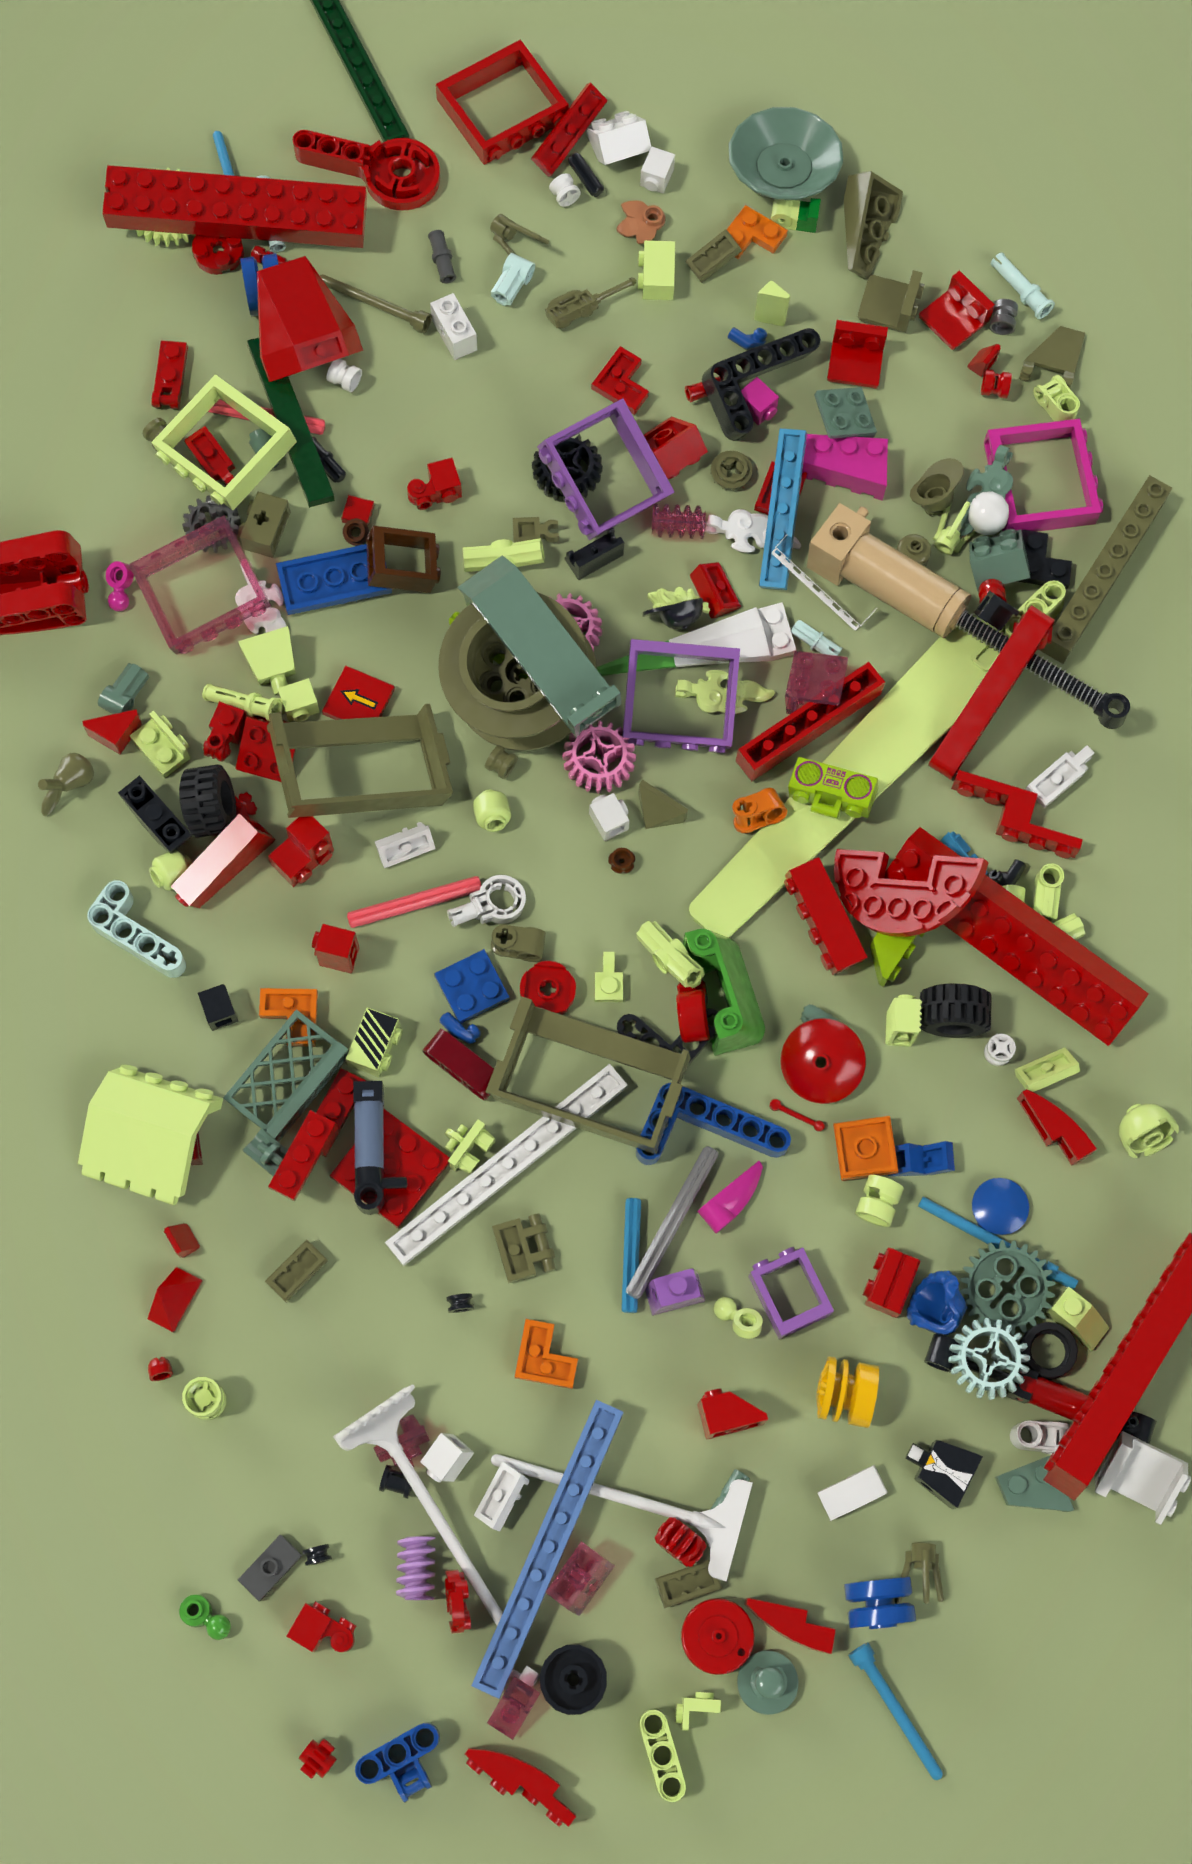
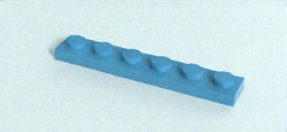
M779 429L759 583L760 588L787 590L789 569L772 555V551L776 547L791 561L807 439L806 430ZM776 550L775 553L781 556V553Z

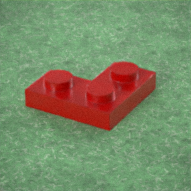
M620 346L592 382L591 389L613 403L623 398L631 414L635 415L649 396L647 389L630 380L640 367L642 359Z

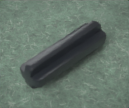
M577 152L573 153L568 158V163L590 195L598 197L604 191V187L584 158Z

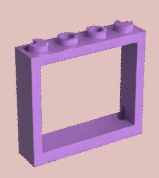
M623 398L552 435L537 446L541 461L547 464L552 473V480L555 486L560 488L565 496L566 506L571 512H574L580 531L589 540L674 493L670 482ZM610 417L653 496L598 526L554 446Z
M631 639L623 738H630L628 743H633L634 746H644V742H655V747L671 748V744L682 745L683 750L698 751V746L709 747V752L725 753V749L732 747L740 648ZM638 654L729 662L723 738L631 731Z

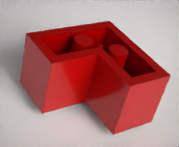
M313 816L295 819L286 827L289 838L268 855L271 865L293 887L298 883L302 884L307 881L312 875V870L319 864L324 865L333 855L334 848L330 833Z

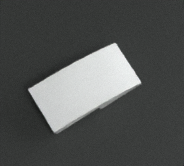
M875 1465L820 1490L818 1495L831 1521L888 1492Z

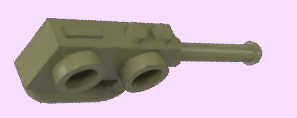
M631 277L629 280L600 294L592 295L587 289L584 291L572 290L550 301L547 309H545L546 316L556 328H566L575 319L591 316L593 311L598 309V304L601 303V300L630 286H634L636 279Z

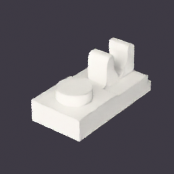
M418 822L415 828L408 830L405 827L402 829V832L375 841L384 868L436 849L428 825L425 826L422 822Z
M502 1462L474 1516L490 1528L500 1531L514 1506L515 1500L521 1499L522 1495L519 1493L524 1484H529V1479L507 1463Z

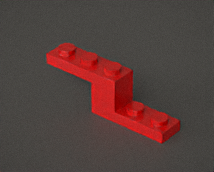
M958 770L951 789L966 797L976 796L983 798L989 804L1003 805L996 835H1000L1009 842L1019 841L1026 843L1035 850L1046 849L1055 852L1057 856L1062 858L1076 857L1081 849L1083 839L1030 823L1038 793Z
M340 1068L317 1112L309 1111L268 1185L269 1189L294 1202L296 1201L320 1155L327 1157L354 1107L353 1081L366 1080Z

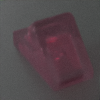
M514 1676L487 1724L513 1740L540 1692Z

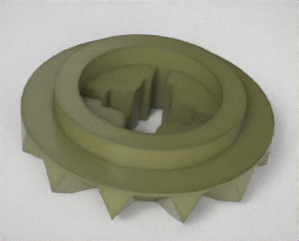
M725 451L717 455L712 461L710 474H712L714 483L721 485L722 489L731 488L734 491L739 487L744 488L746 483L751 480L753 468L750 460L744 454L738 451ZM736 464L735 473L728 478L727 470H730Z

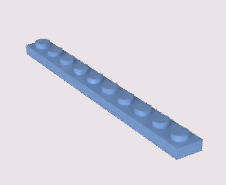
M595 1401L471 1685L472 1687L498 1699L501 1698L622 1419L623 1411L601 1401Z

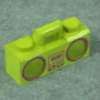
M798 757L788 785L789 797L803 804L810 802L812 803L811 812L836 819L839 817L841 808L843 812L851 817L868 818L878 791V778Z

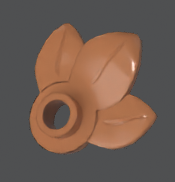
M642 201L624 202L621 204V207L627 218L618 225L617 232L625 237L636 236L637 243L644 244V240L652 241L656 236V231L664 226L665 214L660 207L655 205L647 206Z

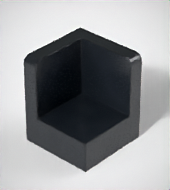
M990 590L974 611V614L999 631L1003 629L1013 614L1018 616L1020 613L1016 608Z
M224 984L198 993L208 1025L212 1031L239 1022Z

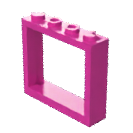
M1080 419L990 429L987 431L983 443L988 465L993 464L999 445L1071 437L1086 507L1017 515L1012 490H1010L1005 497V501L1009 505V517L1002 531L1023 529L1038 532L1094 525L1097 523L1100 514L1103 513V501L1097 495L1098 479L1092 473V454L1090 451H1087V432L1085 428H1082Z

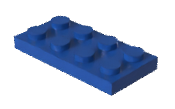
M367 544L276 563L288 615L392 593L391 588L368 586Z

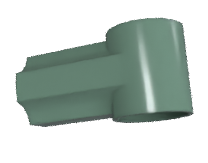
M128 663L112 686L108 685L102 691L98 699V706L112 714L132 710L135 702L134 698L149 679L148 673L138 665Z

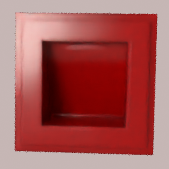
M995 344L981 349L967 367L980 377L984 376L985 369H990L997 361L1001 346Z
M183 1223L164 1228V1233L180 1258H184L200 1248L198 1241L187 1224Z

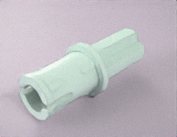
M798 620L791 630L793 635L811 646V650H817L830 659L831 662L835 661L843 649L823 636V632H817L801 620Z

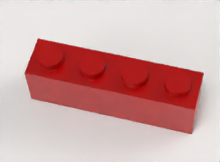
M817 857L789 870L785 874V887L790 895L794 894L798 905H796L797 912L802 920L806 919L810 930H808L809 937L814 945L819 946L823 954L820 955L824 968L827 971L830 970L832 975H835L868 958L820 858Z

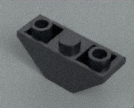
M140 775L118 792L141 825L170 854L192 837V834Z

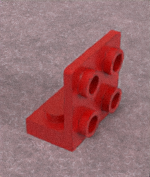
M959 270L952 276L948 291L919 313V318L950 349L954 350L990 321L995 304Z
M837 320L827 380L829 382L878 388L888 327Z
M247 716L236 770L281 782L270 732L268 733L267 730L269 721L261 716ZM290 749L292 762L294 761L296 749Z

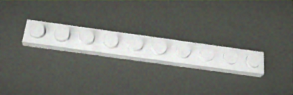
M608 1064L555 1108L589 1119L623 1092L628 1085L611 1064ZM542 1117L388 1239L385 1244L400 1263L405 1266L573 1132L576 1127Z

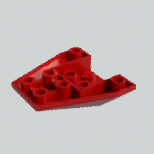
M306 256L257 271L260 358L269 382L363 351L354 323Z

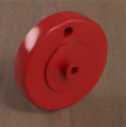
M715 1598L703 1601L692 1608L683 1622L681 1643L684 1653L689 1661L703 1672L715 1675L731 1673L739 1669L748 1660L753 1650L755 1634L751 1619L739 1605L730 1600Z

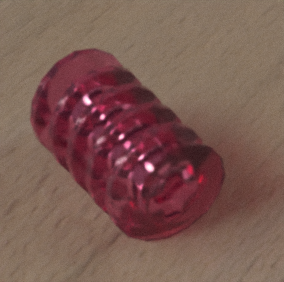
M654 504L652 508L651 535L656 530L658 537L662 538L664 530H667L669 538H672L674 532L677 531L679 538L683 539L685 531H688L690 539H693L697 531L700 538L704 539L706 510L702 513L700 505H697L692 513L690 505H686L684 511L681 512L680 506L676 504L671 512L669 505L665 504L661 512L658 504Z

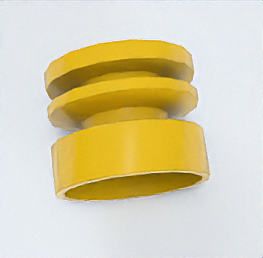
M829 1356L820 1374L817 1387L818 1419L826 1420L829 1409L832 1407L833 1422H838L842 1411L847 1410L848 1425L869 1428L878 1392L879 1366L859 1362L854 1375L849 1374L848 1360L843 1359L839 1372H836L837 1360L835 1357Z

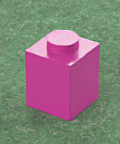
M758 377L741 390L753 421L758 426L764 420L769 421L776 415L779 396Z

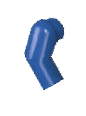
M733 327L728 334V339L748 350L764 345L768 335L763 328H757L753 334L746 335Z
M449 1012L443 1014L440 1018V1023L452 1036L468 1044L476 1042V1039L481 1036V1031L476 1025L471 1024L466 1029Z

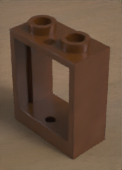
M373 525L366 538L368 586L430 593L435 584L439 583L441 577V569L437 567L440 547L439 544H436L435 533ZM385 545L424 549L425 573L385 568Z

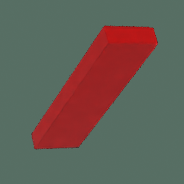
M592 83L586 84L531 158L548 177L554 174L608 101Z

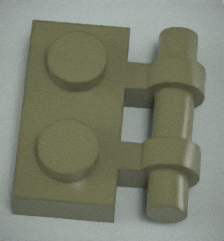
M539 1213L528 1217L531 1227L525 1229L522 1227L520 1218L492 1226L508 1284L535 1276L534 1264L542 1262L545 1272L556 1269L553 1261L555 1254L553 1248H549L546 1233H548L545 1223L542 1224ZM534 1237L539 1252L530 1254L526 1239Z

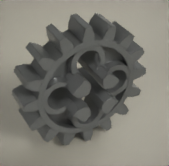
M209 495L206 496V502H202L199 498L196 499L197 506L189 505L190 514L183 515L185 523L182 526L184 532H186L187 540L192 541L194 548L202 545L203 552H207L209 547L213 548L214 553L218 552L219 546H222L225 550L228 549L227 542H236L234 534L238 535L239 525H241L237 508L231 510L225 504L218 505L215 501H211ZM204 512L210 513L214 526H217L220 536L214 535L212 525L209 522L207 523Z

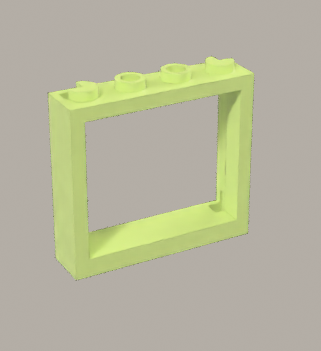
M215 374L151 443L157 450L155 455L165 465L172 464L174 466L173 469L182 478L186 479L189 477L192 479L193 485L202 493L208 491L211 494L210 497L218 505L225 504L231 510H234L297 441L289 427ZM219 399L272 436L226 487H223L173 449Z

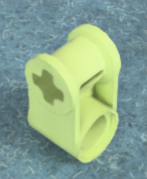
M1060 375L1053 376L1051 381L1043 386L1037 385L1034 387L1033 393L1036 401L1045 409L1054 422L1076 419L1080 401Z

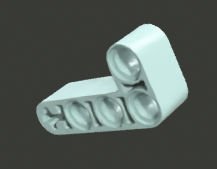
M120 880L109 882L89 908L87 918L93 929L104 938L170 978L181 976L186 969V962L181 951L125 916L133 905L132 893L128 886ZM116 893H125V896L121 900H112L113 896ZM104 914L109 915L108 920L106 922L101 924L96 923V920L99 916ZM122 930H132L131 934L128 937H119V934ZM148 943L155 944L152 951L142 952L144 945ZM164 954L165 958L169 959L170 961H174L176 959L177 962L175 964L169 963L167 965L162 955Z

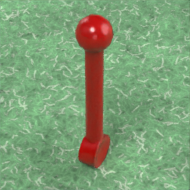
M773 1099L770 1102L769 1106L772 1111L780 1110L814 1126V1129L819 1132L825 1128V1124L822 1121H814L781 1105L778 1099Z

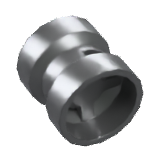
M1010 299L996 300L992 313L994 316L990 320L989 328L998 335L1012 334L1016 327V320L1014 318L1018 313V304Z

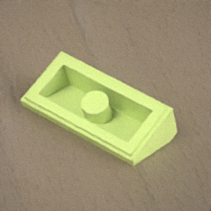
M769 281L758 292L754 319L763 323L784 326L790 295L775 282Z

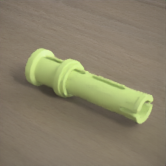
M207 684L203 689L202 696L205 701L219 703L220 701L245 710L248 716H261L270 722V713L282 712V703L278 698H264L256 692L248 695L212 684Z

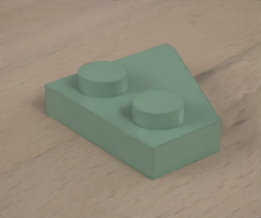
M1050 1456L995 1477L1007 1506L1030 1507L1033 1509H1048L1062 1512L1074 1510L1067 1495L1043 1480L1048 1472L1044 1469V1466Z

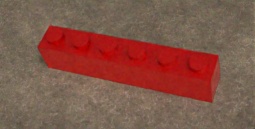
M867 662L739 748L736 757L737 764L751 782L880 696L885 681L871 663Z

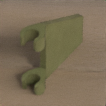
M1060 326L1024 360L1019 379L1029 381L1034 366L1063 373L1062 378L1070 388L1073 383L1085 332Z

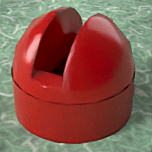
M165 1357L153 1358L148 1365L149 1379L151 1381H161L171 1377L173 1371L169 1360Z

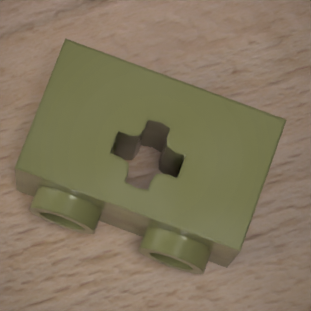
M257 492L255 499L249 502L247 520L240 525L238 531V538H240L244 550L271 558L274 557L291 513L288 500Z

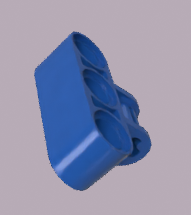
M431 1723L419 1724L362 1756L355 1766L356 1777L364 1784H372L390 1775L404 1803L409 1801V1796L421 1789L432 1788L419 1758L432 1751L438 1745L440 1739L438 1729ZM423 1728L431 1730L434 1735V1741L428 1747L421 1746L417 1741V1734ZM394 1744H401L406 1749V1757L402 1762H395L390 1758V1748ZM368 1759L378 1764V1773L373 1778L366 1777L362 1772V1765ZM418 1778L416 1782L410 1784L409 1786L405 1785L413 1779Z

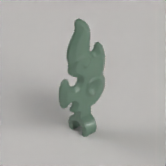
M998 446L993 464L986 465L984 473H980L978 468L971 473L966 484L967 491H971L978 485L982 486V491L973 493L968 497L967 501L970 504L982 492L993 491L1002 495L1005 499L1014 482L1012 475L1004 470L1013 456V453L1009 452L1010 449L1008 447ZM969 508L961 521L960 536L968 535L974 530L968 520Z

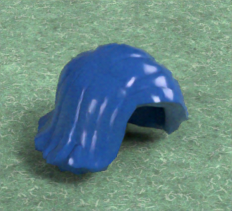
M937 1271L930 1273L915 1288L906 1314L912 1326L917 1325L919 1328L941 1335H949L956 1331L962 1322L967 1306L964 1297L959 1291L958 1279L952 1272Z

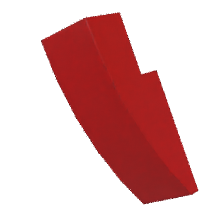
M1028 1089L1021 1092L1017 1097V1100L1045 1145L1049 1146L1057 1142L1071 1166L1097 1150L1077 1123L1053 1103Z
M751 1598L745 1599L744 1605L773 1631L808 1649L832 1654L836 1629L806 1623L808 1610Z

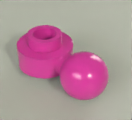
M120 561L111 563L106 570V581L109 586L114 588V591L108 596V605L112 610L118 612L124 611L129 605V597L124 590L132 584L134 578L132 567Z

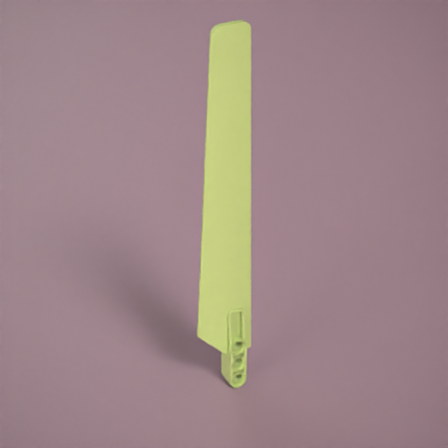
M1054 580L1045 583L1018 609L1020 612L1018 616L1013 614L999 632L1001 634L1003 632V635H1008V638H1010L1014 622L1019 623L1021 615L1025 614L1031 605L1054 618L1063 609L1066 593L1065 586L1059 581ZM1048 596H1055L1057 599H1050ZM959 627L952 630L946 638L939 637L822 763L878 778V791L875 799L878 798L953 726L996 660L999 651H994V648H990V645L986 646L985 642L981 643V640H977L976 637L972 638L971 634L968 635V632H964L963 629L959 630ZM789 797L784 803L787 809L786 817L776 824H770L758 830L691 902L689 907L690 916L703 929L730 938L785 886V874L789 870L811 861L855 818L843 812L842 808L838 819L811 812L812 803H799L792 797Z

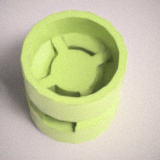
M869 1175L863 1190L866 1196L860 1198L855 1214L872 1224L890 1227L896 1212L893 1205L899 1203L904 1190L903 1186L886 1177Z
M197 1377L185 1386L182 1393V1401L185 1408L195 1417L202 1420H212L224 1411L226 1394L223 1388L214 1380L207 1377Z

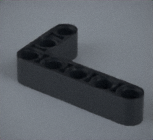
M811 328L800 330L719 361L704 372L702 376L703 387L721 429L729 440L735 441L742 438L751 431L754 423L738 384L806 358L820 345L821 339L817 331ZM802 340L806 341L808 347L803 345ZM780 348L785 350L786 356L781 353ZM758 356L763 358L765 365L759 361ZM736 364L742 368L743 373L737 370ZM713 373L719 375L721 382L715 379ZM724 397L730 400L731 406L726 404ZM734 421L741 425V430L736 428Z

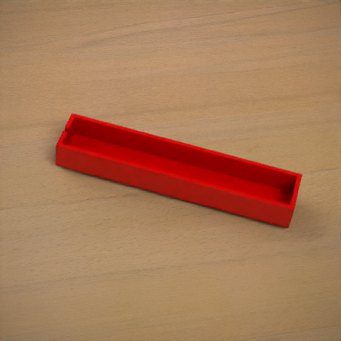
M107 165L106 192H104L102 213L107 228L353 248L364 247L367 209L366 186Z
M919 827L906 840L896 858L886 870L884 879L927 882L933 855L961 856ZM986 874L969 903L956 916L943 924L1107 1046H1110L1149 995L1148 992Z
M1190 1232L1174 1253V1258L1159 1278L1160 1281L1147 1297L1146 1304L1133 1320L1132 1327L1119 1343L1118 1350L1102 1372L1104 1373L1088 1394V1399L1076 1413L1073 1419L1074 1422L1066 1430L1058 1443L1060 1445L1052 1453L1044 1466V1469L1048 1472L1043 1480L1073 1500L1089 1485L1192 1313V1233Z

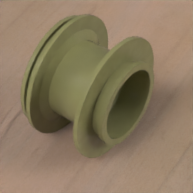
M538 593L597 669L592 647L576 620L557 601ZM473 604L468 605L451 623L443 639L439 654L441 687L455 713L481 738L493 745H500L509 750L531 751L545 748L571 734L570 729L540 690L537 691L538 688L528 676L526 680L518 677L521 673L525 675L526 672ZM497 654H505V659L501 664H493V658ZM498 680L502 681V688L499 691L492 692V683ZM525 695L524 700L513 702L516 696Z

